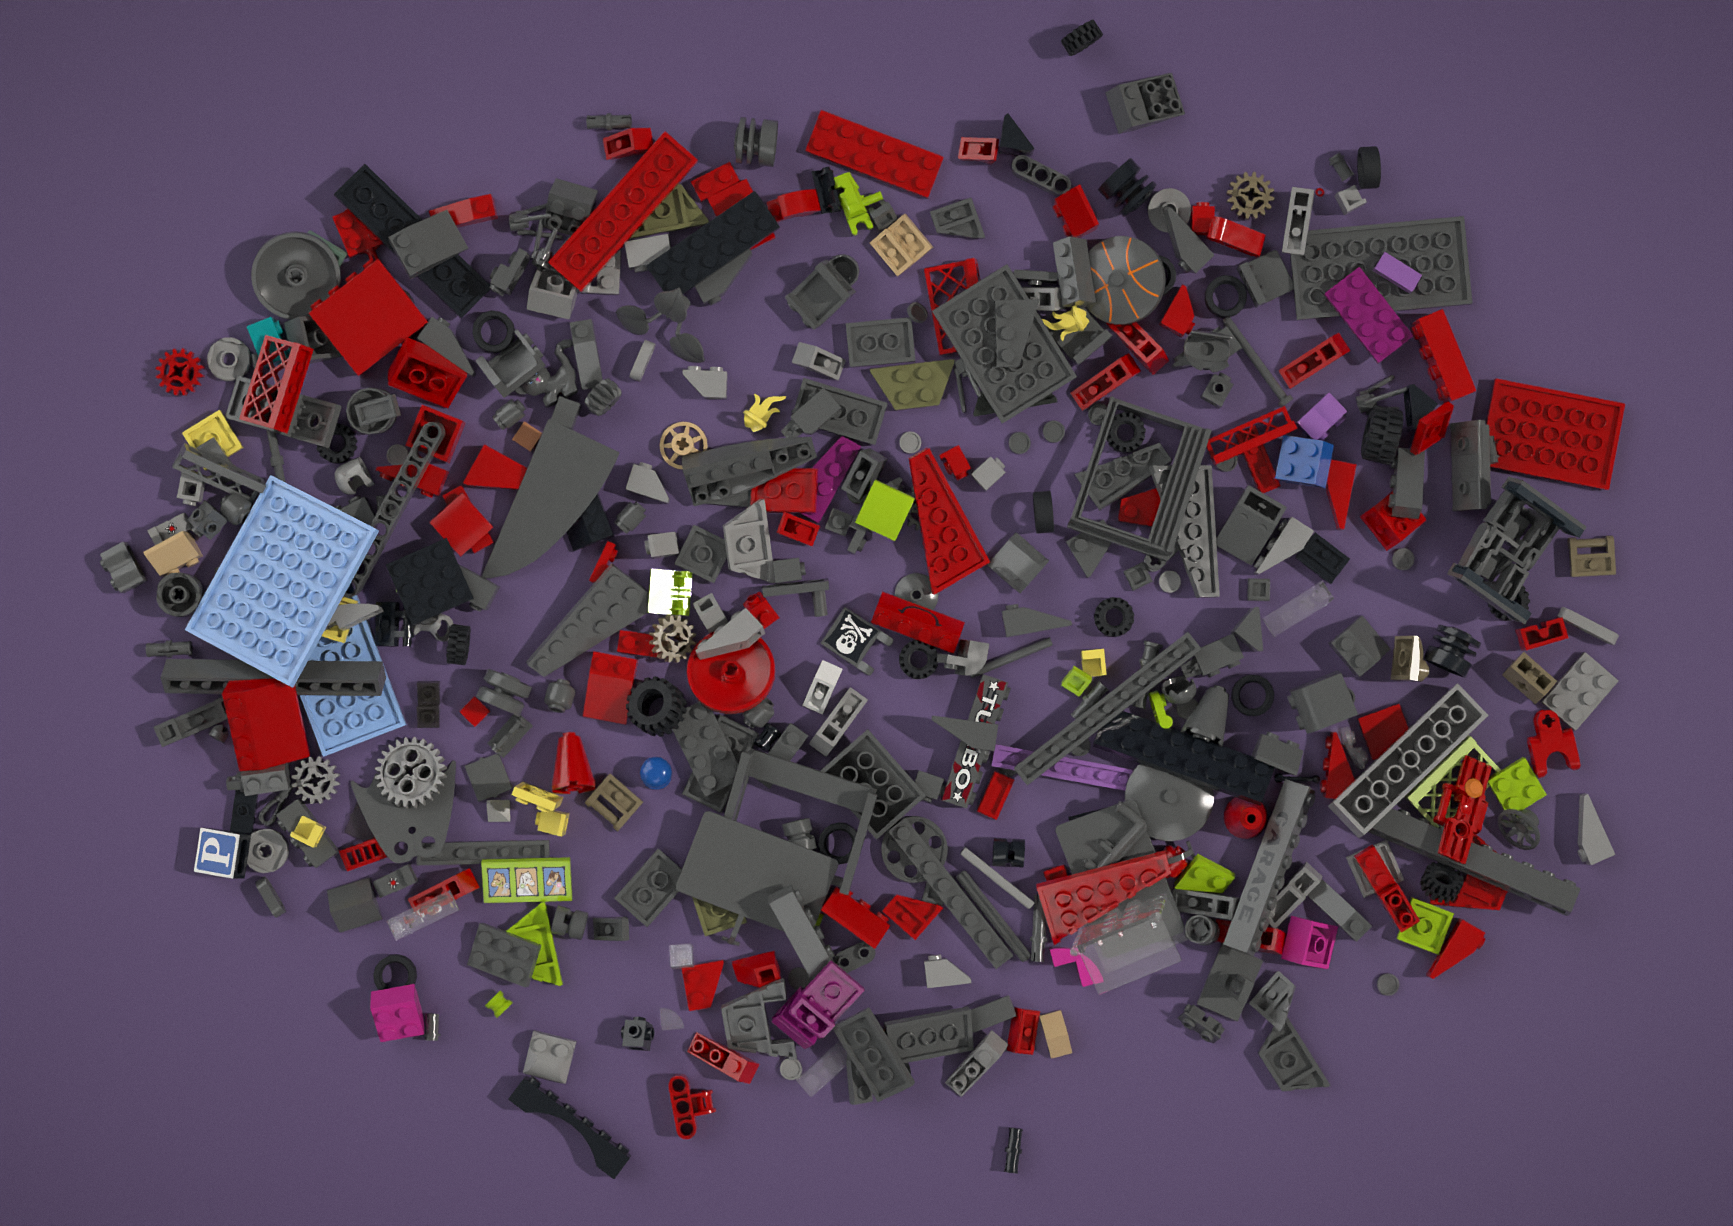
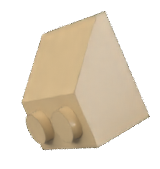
M181 531L143 552L161 577L171 573H180V568L184 566L190 568L198 564V559L203 557L192 534Z

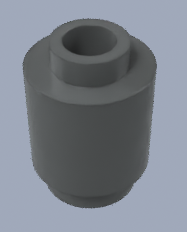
M510 399L496 410V414L492 417L498 426L504 430L521 420L525 416L524 411L526 408L520 400L514 401Z
M637 501L634 504L629 502L616 516L617 519L614 523L627 534L630 530L633 531L646 517L643 514L646 509Z

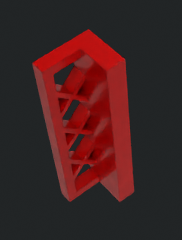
M1283 406L1210 438L1206 448L1215 466L1295 431L1297 426L1294 421H1291L1286 407ZM1282 412L1287 424L1280 427L1272 425L1271 422L1274 415ZM1270 418L1268 423L1263 420ZM1256 423L1266 425L1264 434L1260 436L1252 434L1253 425ZM1250 426L1248 432L1245 431V430H1242V429L1247 428V427ZM1238 431L1246 434L1244 443L1239 445L1230 442L1233 434ZM1230 435L1228 440L1222 439ZM1217 440L1227 443L1224 451L1216 455L1210 444Z

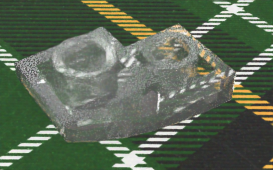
M1349 727L1338 728L1342 745L1349 759L1357 769H1365V764H1368L1367 753L1362 751V747L1353 748L1352 744L1355 743L1354 731H1350Z

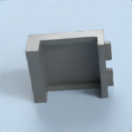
M826 259L820 262L815 267V270L791 293L787 294L785 299L788 301V306L802 316L803 323L815 330L826 322L856 291Z
M518 329L514 331L518 339L492 360L487 362L483 356L475 360L504 398L546 366L541 360L544 356L536 345L532 348L531 345L534 342L527 333L522 335Z

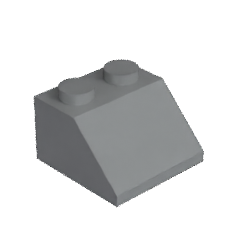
M549 267L548 270L537 268L529 288L527 310L570 319L578 289L554 268Z

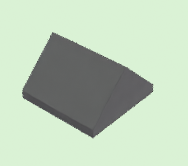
M1259 607L1250 608L1230 632L1253 652L1263 651Z
M370 877L327 890L330 914L340 933L383 919Z

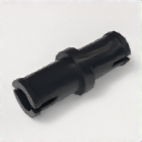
M1009 1127L1008 1145L1005 1147L1007 1154L1004 1172L1018 1174L1019 1156L1022 1154L1020 1147L1023 1129Z

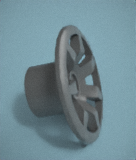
M1507 809L1500 813L1498 816V827L1503 837L1510 844L1523 850H1531L1538 846L1540 842V832L1537 827L1539 819L1534 812L1528 809H1523L1522 811ZM1507 815L1510 821L1504 820L1503 816ZM1503 826L1511 827L1512 830L1506 833ZM1515 834L1518 835L1517 843L1513 841L1510 837H1512ZM1531 834H1535V841L1531 837ZM1524 837H1525L1526 841H1527L1529 844H1531V845H1529V846L1523 845V843H1524Z

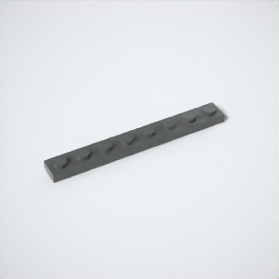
M904 817L888 829L894 840L995 969L1013 957L1010 950L909 821Z

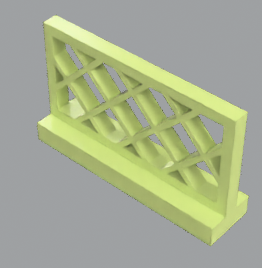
M1470 735L1459 743L1404 796L1426 820L1431 822L1432 826L1437 828L1443 826L1433 822L1435 812H1438V809H1435L1436 796H1442L1443 793H1436V784L1439 781H1447L1449 784H1451V781H1457L1458 778H1452V769L1455 766H1461L1462 762L1460 761L1464 755H1468L1474 748L1479 753L1478 760L1483 762L1484 759L1487 762L1485 764L1492 766L1495 770L1494 774L1501 771ZM1424 796H1431V808H1422L1418 802ZM1450 802L1446 818L1453 817L1457 813V809H1450Z

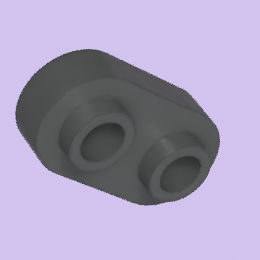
M861 941L838 952L834 957V962L837 964L843 958L848 959L849 964L842 966L843 970L848 973L871 962L876 952L869 944ZM862 949H867L869 951L868 956L863 957L861 956L860 951Z

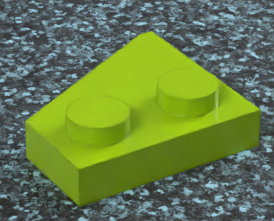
M1197 854L1174 882V888L1223 893L1235 879V873Z

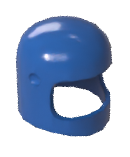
M662 757L648 758L640 768L641 780L650 789H664L672 780L671 766Z

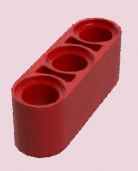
M1216 216L1212 218L1207 239L1255 257H1260L1266 237L1261 232Z

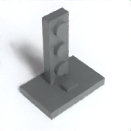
M1221 943L1196 1004L1238 1021L1252 991L1263 960L1230 949Z

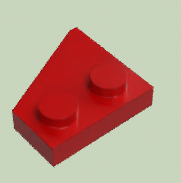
M1157 488L1121 499L1118 521L1152 527L1161 501Z

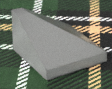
M487 800L488 822H510V800Z

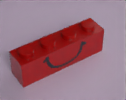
M883 591L871 620L873 624L953 654L965 624L963 621Z

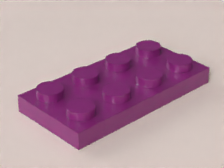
M1360 267L1323 294L1377 364L1413 337L1409 329Z

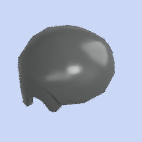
M840 254L833 256L829 260L851 286L858 280L859 265L853 257Z
M1184 675L1166 680L1161 685L1165 699L1171 704H1185L1196 695L1194 680L1190 679L1191 682H1189Z

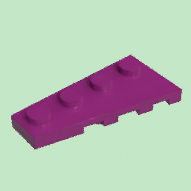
M841 436L812 467L818 469L816 513L800 514L817 523L821 521L861 448L860 445Z

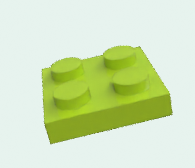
M1525 757L1489 777L1488 785L1503 810L1515 809L1522 811L1547 795Z
M1411 897L1409 903L1420 922L1402 933L1399 930L1396 939L1439 955L1454 913Z

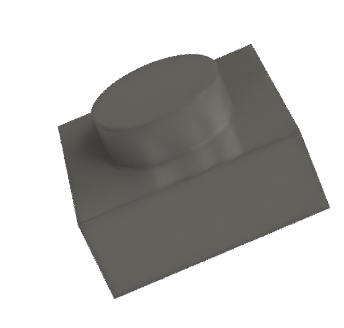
M832 508L825 529L846 536L853 516Z

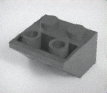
M556 178L548 195L545 214H551V218L544 219L543 227L550 230L557 228V232L572 236L594 211L598 190Z

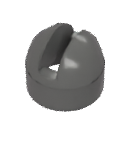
M223 725L214 726L209 733L211 737L223 744L229 734L226 727L223 728Z

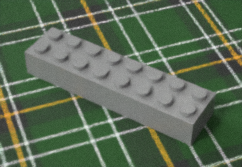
M1457 683L1328 807L1358 838L1364 836L1489 715Z

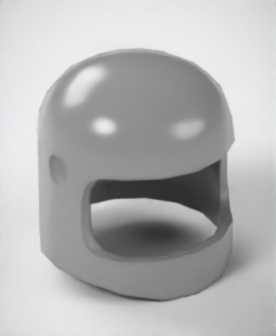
M360 457L342 464L335 471L336 484L344 494H356V489L364 484L367 487L375 485L365 463Z

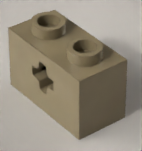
M1525 652L1518 656L1502 674L1534 704L1540 701L1557 682Z

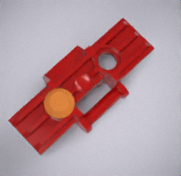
M1468 755L1463 757L1456 786L1443 783V794L1437 816L1433 818V822L1444 827L1438 854L1461 864H1466L1473 835L1478 834L1482 829L1488 807V802L1485 801V791L1492 766ZM1453 794L1454 801L1459 803L1457 813L1453 817L1445 818L1451 795ZM1456 828L1464 830L1462 836L1457 834Z

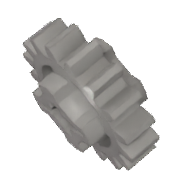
M318 756L316 761L313 757H309V763L305 760L300 761L302 768L295 767L294 769L298 774L291 777L296 779V783L292 784V787H298L299 789L295 794H303L302 801L310 798V804H314L316 799L321 804L324 801V797L327 800H331L330 793L337 794L338 792L334 786L340 785V782L336 781L340 773L334 774L337 766L330 767L329 759L323 763L321 756ZM318 766L325 768L328 773L324 774L321 772ZM309 768L308 775L305 779H302L303 773ZM315 776L325 777V779L318 782V786L316 783H307V781H311ZM330 781L328 789L324 792L323 787ZM304 787L312 789L313 794L308 793Z

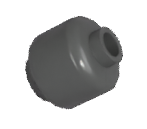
M233 493L222 498L220 514L233 525H243L253 505L244 496Z
M557 679V682L548 684L544 702L550 711L564 713L565 710H569L572 707L575 689L570 686L569 681Z
M766 697L754 708L742 712L745 724L751 728L755 726L759 728L764 727L774 715L773 702Z

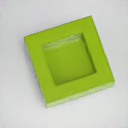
M1073 666L1062 680L1061 686L1080 696L1091 683L1092 677L1076 666Z

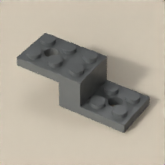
M237 376L225 418L325 448L330 447L342 406L300 394L288 433H283L239 419L251 379ZM262 385L256 389L257 397L264 392ZM278 389L271 393L273 401L276 400ZM267 398L259 402L262 409L269 405ZM255 406L250 408L249 418L257 414ZM269 411L264 415L267 423L269 422L272 411ZM316 417H318V418H319V422H318V424L314 427V425H313L314 420H315Z

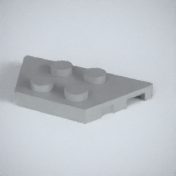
M759 499L723 525L728 569L770 583H776L765 499Z

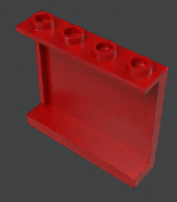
M373 258L363 265L364 270L361 273H352L345 279L347 283L343 287L335 286L328 292L330 297L325 301L319 299L310 306L312 311L309 312V315L358 376L402 343L406 337L411 336L429 322L383 265L380 258L376 261Z

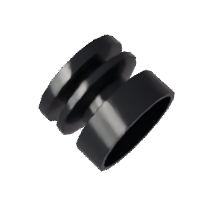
M1132 158L1122 164L1098 188V191L1106 200L1114 196L1119 198L1114 205L1115 209L1123 203L1126 205L1120 212L1123 217L1138 209L1150 197L1153 189L1157 186L1154 181L1146 187L1143 185L1149 178L1148 175L1143 176L1139 180L1136 178L1141 168Z
M1438 625L1436 630L1445 636L1433 635V639L1440 643V647L1428 646L1423 659L1447 672L1466 678L1472 664L1465 660L1464 656L1476 657L1477 653L1469 649V646L1479 649L1481 643L1469 633L1458 628Z

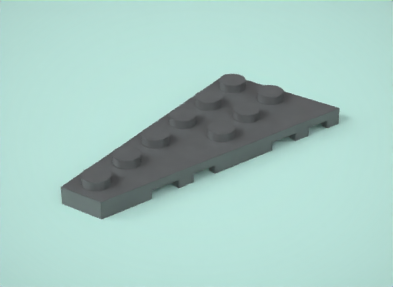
M1172 465L1149 466L1160 500ZM1200 465L1176 539L1177 547L1196 598L1220 597L1212 465Z
M611 563L526 661L527 665L543 677L552 673L648 612L649 591Z

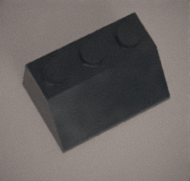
M597 493L586 510L566 532L573 552L615 536L599 493Z

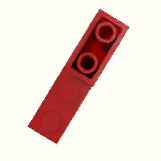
M1372 844L1354 855L1363 871L1362 873L1400 932L1402 933L1420 922L1375 846Z

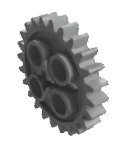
M405 737L404 744L396 740L395 748L390 744L388 745L389 753L382 751L385 758L377 759L381 767H375V770L380 773L375 776V779L382 781L377 787L384 789L381 794L384 797L388 796L387 800L390 803L395 800V805L399 807L403 802V806L406 809L412 803L413 807L417 808L418 802H421L424 806L426 805V798L433 801L432 793L440 794L436 788L438 786L444 787L440 779L447 778V776L441 771L446 770L447 767L444 764H440L445 759L443 756H438L440 751L434 749L432 743L426 746L427 741L425 739H422L419 743L416 737H413L412 742ZM417 753V759L409 762V756ZM395 767H400V772L392 776V770ZM409 770L413 771L414 774L412 776L409 775ZM425 770H431L427 778L421 777ZM412 783V790L404 792L405 786Z

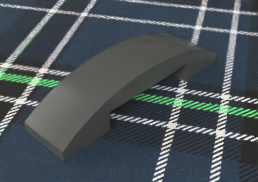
M223 697L154 726L153 728L161 746L165 747L227 720Z

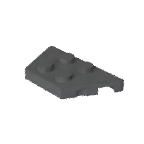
M1287 1017L1282 1032L1273 1027L1258 1054L1281 1091L1329 1087L1328 1080L1289 1018Z

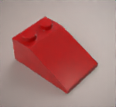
M406 337L388 369L389 386L445 408H449L467 377V373L428 345Z
M593 651L583 717L626 725L627 713L629 712L626 709V704L629 701L626 699L628 695L631 696L632 694L630 690L634 687L639 660Z

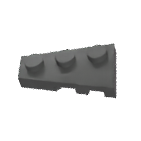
M1040 299L995 300L996 367H1019Z

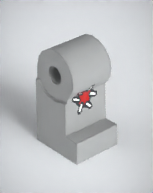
M182 513L147 531L153 543L157 545L181 531H192L193 525L188 521L187 514Z

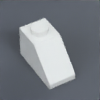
M822 660L802 706L823 715L842 668Z

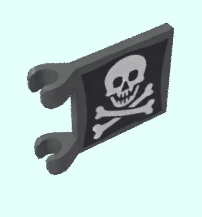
M844 607L821 644L870 676L874 669L862 661L876 639L887 646H891L894 640Z

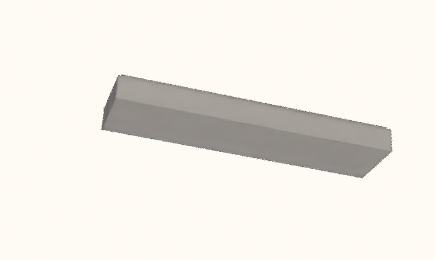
M963 848L960 853L965 859L1026 908L1030 909L1033 906L1034 901L968 848Z

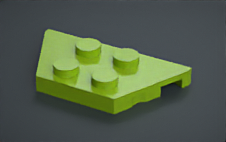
M542 902L510 927L507 932L541 945L532 979L561 986L563 981L553 934L551 933L546 902Z

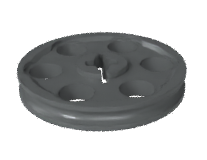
M920 816L905 817L911 825L917 821L925 825V830L919 835L944 866L948 846L942 830L927 818ZM887 830L881 847L882 858L887 869L895 877L906 882L918 883L927 881L918 869L914 877H907L905 875V867L914 864L898 843L892 839L891 834ZM932 836H939L942 843L940 847L932 848L929 845V839ZM890 851L899 852L900 860L897 863L888 861L887 856Z

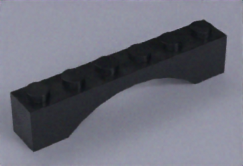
M525 1076L508 1100L525 1113L538 1112L550 1114L572 1125L588 1143L594 1155L596 1166L612 1179H615L630 1159V1150L622 1143L618 1145L611 1140L612 1136L605 1130L599 1131L593 1127L595 1123L588 1117L584 1116L581 1118L577 1115V1110L569 1103L564 1105L558 1100L559 1096L550 1089L546 1091L540 1087L542 1083L533 1076L530 1078Z

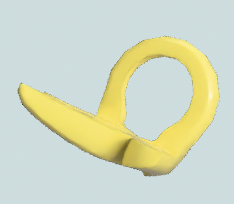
M1076 305L1072 306L1071 311L1060 315L1053 311L1052 315L1055 319H1062L1057 323H1050L1042 319L1043 323L1052 330L1065 329L1060 335L1062 341H1064L1065 335L1069 333L1084 331V328L1089 323L1088 318H1086V311L1077 308Z
M754 394L755 403L749 411L745 410L743 412L745 427L751 428L753 432L766 428V423L771 415L775 412H780L777 408H772L768 411L769 406L773 402L786 399V396L768 397L759 405L760 397Z

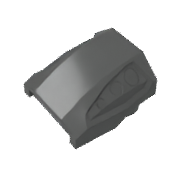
M1015 532L987 566L1020 594L1049 560Z

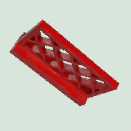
M976 258L924 269L932 311L939 307L935 303V296L939 291L949 296L947 300L949 301L955 296L961 286L968 289L981 281ZM963 266L965 275L959 282L951 277L950 274L955 267ZM940 271L946 275L939 286L931 281V272ZM948 277L958 284L951 295L941 289ZM965 279H966L967 287H966L965 285H963V282L965 281ZM932 285L937 288L935 292H933ZM932 313L939 354L945 355L957 352L954 346L944 349L942 341L946 334L944 332L941 336L940 329L942 327Z
M265 335L239 419L288 433L314 349L299 343ZM271 342H275L277 350L270 354ZM292 347L289 358L286 359L284 351ZM280 355L282 363L275 367L273 359ZM268 364L271 371L263 375V367ZM285 368L283 378L280 380L278 372ZM273 376L276 384L268 388L266 381ZM262 385L264 392L257 397L256 389ZM278 389L276 400L273 401L271 393ZM267 398L269 405L262 409L259 402ZM255 406L257 414L249 418L250 408ZM269 411H272L269 422L267 423L264 415Z

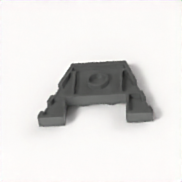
M784 978L722 1005L721 1011L729 1049L756 1053L757 1051L768 1053L769 1056L778 1057L779 1055L789 1057L788 1059L797 1060L796 1045L792 1038L771 1040L765 1002L787 1000Z

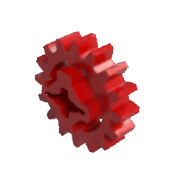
M174 348L172 355L165 352L166 359L159 358V362L162 365L155 368L160 371L156 378L162 379L159 386H167V393L174 390L175 396H179L180 391L184 396H187V390L193 393L196 392L194 386L202 385L198 379L205 377L200 373L204 366L198 365L201 359L199 357L193 359L195 353L190 351L187 354L184 348L181 349L180 353ZM186 358L188 359V361H185L184 363H179V361H177L176 359ZM169 365V373L166 375L167 366ZM178 368L184 369V370L182 371V374H183L182 377H180V376L177 375V374H178V370H177ZM194 370V376L191 380V371ZM178 381L181 382L184 386L176 387L172 384Z

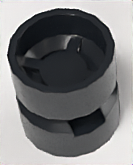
M994 837L992 866L1005 867L1009 863L1011 867L1023 868L1025 839H1012L1008 842L1006 838ZM1008 850L1014 851V854L1008 855Z

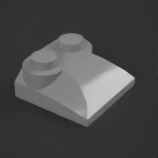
M534 1030L523 1073L566 1084L577 1041Z

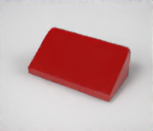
M1014 1007L1017 1016L1011 1018L1007 1051L1033 1055L1040 1011Z

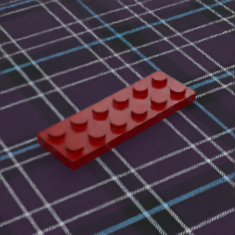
M823 110L820 111L805 150L807 153L927 199L944 159L943 156Z

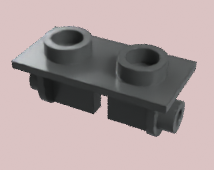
M513 714L487 744L495 753L504 758L533 725L522 715Z
M1187 1004L1183 1010L1184 1013L1177 1018L1184 1027L1196 1031L1203 1040L1213 1044L1221 1038L1220 1035L1225 1030L1222 1024L1211 1016H1208L1206 1021H1203L1202 1019L1206 1013L1194 1004L1192 1006Z

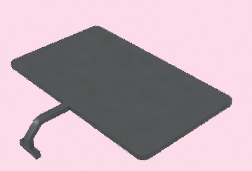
M1129 799L1121 802L1142 818L1135 800ZM1117 804L1059 824L1056 827V834L1072 874L1088 871L1083 867L1084 859H1090L1098 865L1109 853L1100 845V841L1107 839L1115 845L1133 825L1125 816L1118 812L1115 813ZM1147 829L1118 862L1156 853ZM1186 841L1187 851L1168 858L1169 864L1183 860L1190 855L1194 859L1195 854L1190 841ZM1166 877L1150 887L1143 888L1134 897L1127 898L1119 903V906L1091 922L1103 954L1108 958L1182 933L1185 928Z
M706 811L703 814L680 873L676 889L681 893L739 914L730 938L722 936L721 939L727 941L728 944L739 946L740 942L735 941L744 917L784 931L769 905L768 896L791 884L794 890L799 889L804 898L802 904L805 909L809 908L814 916L812 922L815 926L838 868V861L722 815Z

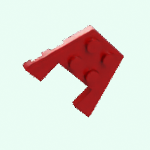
M1460 829L1458 835H1463L1464 830ZM1473 835L1472 843L1487 845L1479 836ZM1467 874L1462 888L1453 901L1450 900L1449 903H1445L1443 900L1441 903L1435 898V900L1430 899L1429 904L1499 911L1508 891Z

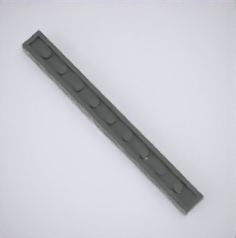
M1187 632L1015 766L1014 770L1028 786L1202 650L1201 647Z

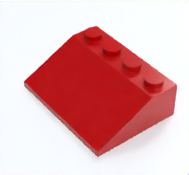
M275 678L233 680L227 683L222 696L239 771L263 770L310 756L295 685L292 688Z

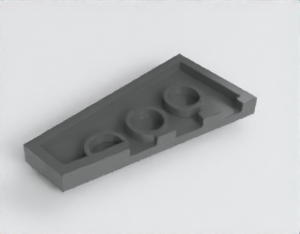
M1157 443L1125 457H1119L1106 464L1098 465L1088 496L1098 510L1101 511L1150 478L1152 475L1149 466H1166L1172 463V459L1162 445ZM1086 471L1074 474L1081 486Z

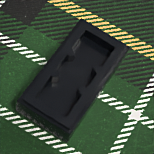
M235 790L230 831L253 833L258 794L245 796L244 792Z

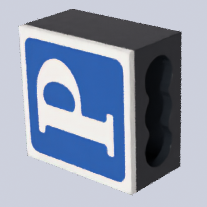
M201 828L194 872L232 879H245L251 835L215 828Z

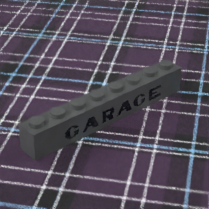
M1285 779L1223 943L1228 948L1252 957L1260 949L1262 933L1266 931L1269 925V914L1276 906L1278 890H1281L1284 885V874L1286 869H1289L1291 866L1293 850L1299 845V834L1307 823L1308 810L1315 802V791L1310 787Z

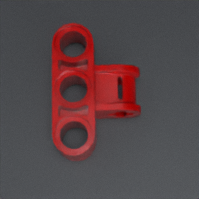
M675 1074L670 1079L669 1093L676 1131L680 1138L690 1139L697 1131L696 1116L716 1112L711 1097L713 1090L691 1092L689 1079L684 1074ZM676 1079L683 1080L685 1088L682 1090L675 1089L673 1081ZM685 1101L688 1103L689 1109L681 1112L677 1108V1103ZM683 1123H690L693 1131L686 1134L681 1130V1125Z

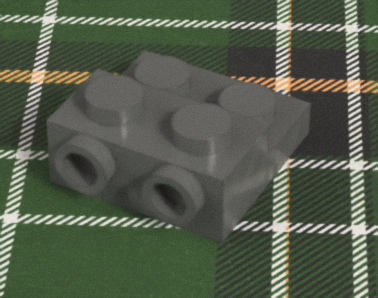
M519 248L518 252L514 251L508 260L509 267L502 263L499 267L495 266L489 277L492 279L489 288L502 297L504 294L510 296L531 260L530 255Z

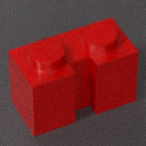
M1563 617L1540 622L1542 628L1539 629L1537 624L1516 629L1521 651L1568 639Z

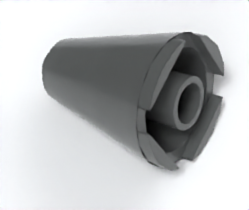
M1218 685L1209 687L1183 725L1180 733H1187L1222 747L1229 694L1226 693V689Z

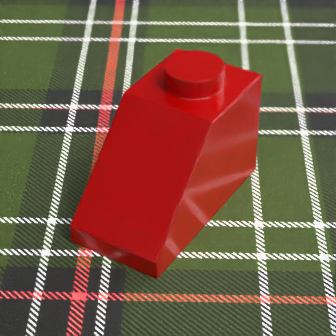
M630 128L603 138L606 160L646 153L654 144L651 128Z
M1183 284L1159 324L1181 338L1185 333L1189 335L1195 325L1192 322L1194 313L1188 291Z

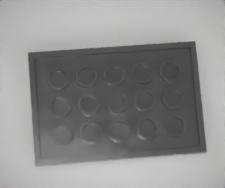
M1008 264L932 311L1001 424L1077 377L1037 311L1019 367H996L995 300H1029Z

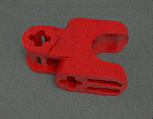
M1538 711L1533 718L1536 736L1527 737L1532 768L1536 777L1539 779L1546 776L1547 758L1556 751L1564 756L1567 767L1572 770H1578L1581 764L1572 729H1561L1559 717L1554 711ZM1545 716L1551 719L1547 724H1542Z

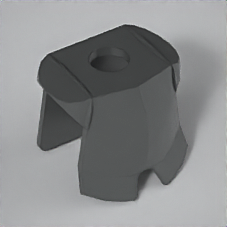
M1192 330L1184 343V355L1187 361L1200 371L1202 369L1211 370L1214 373L1229 367L1227 362L1231 348L1229 340L1233 339V337L1226 334ZM1204 343H1210L1213 346V353L1209 356L1201 353V346Z

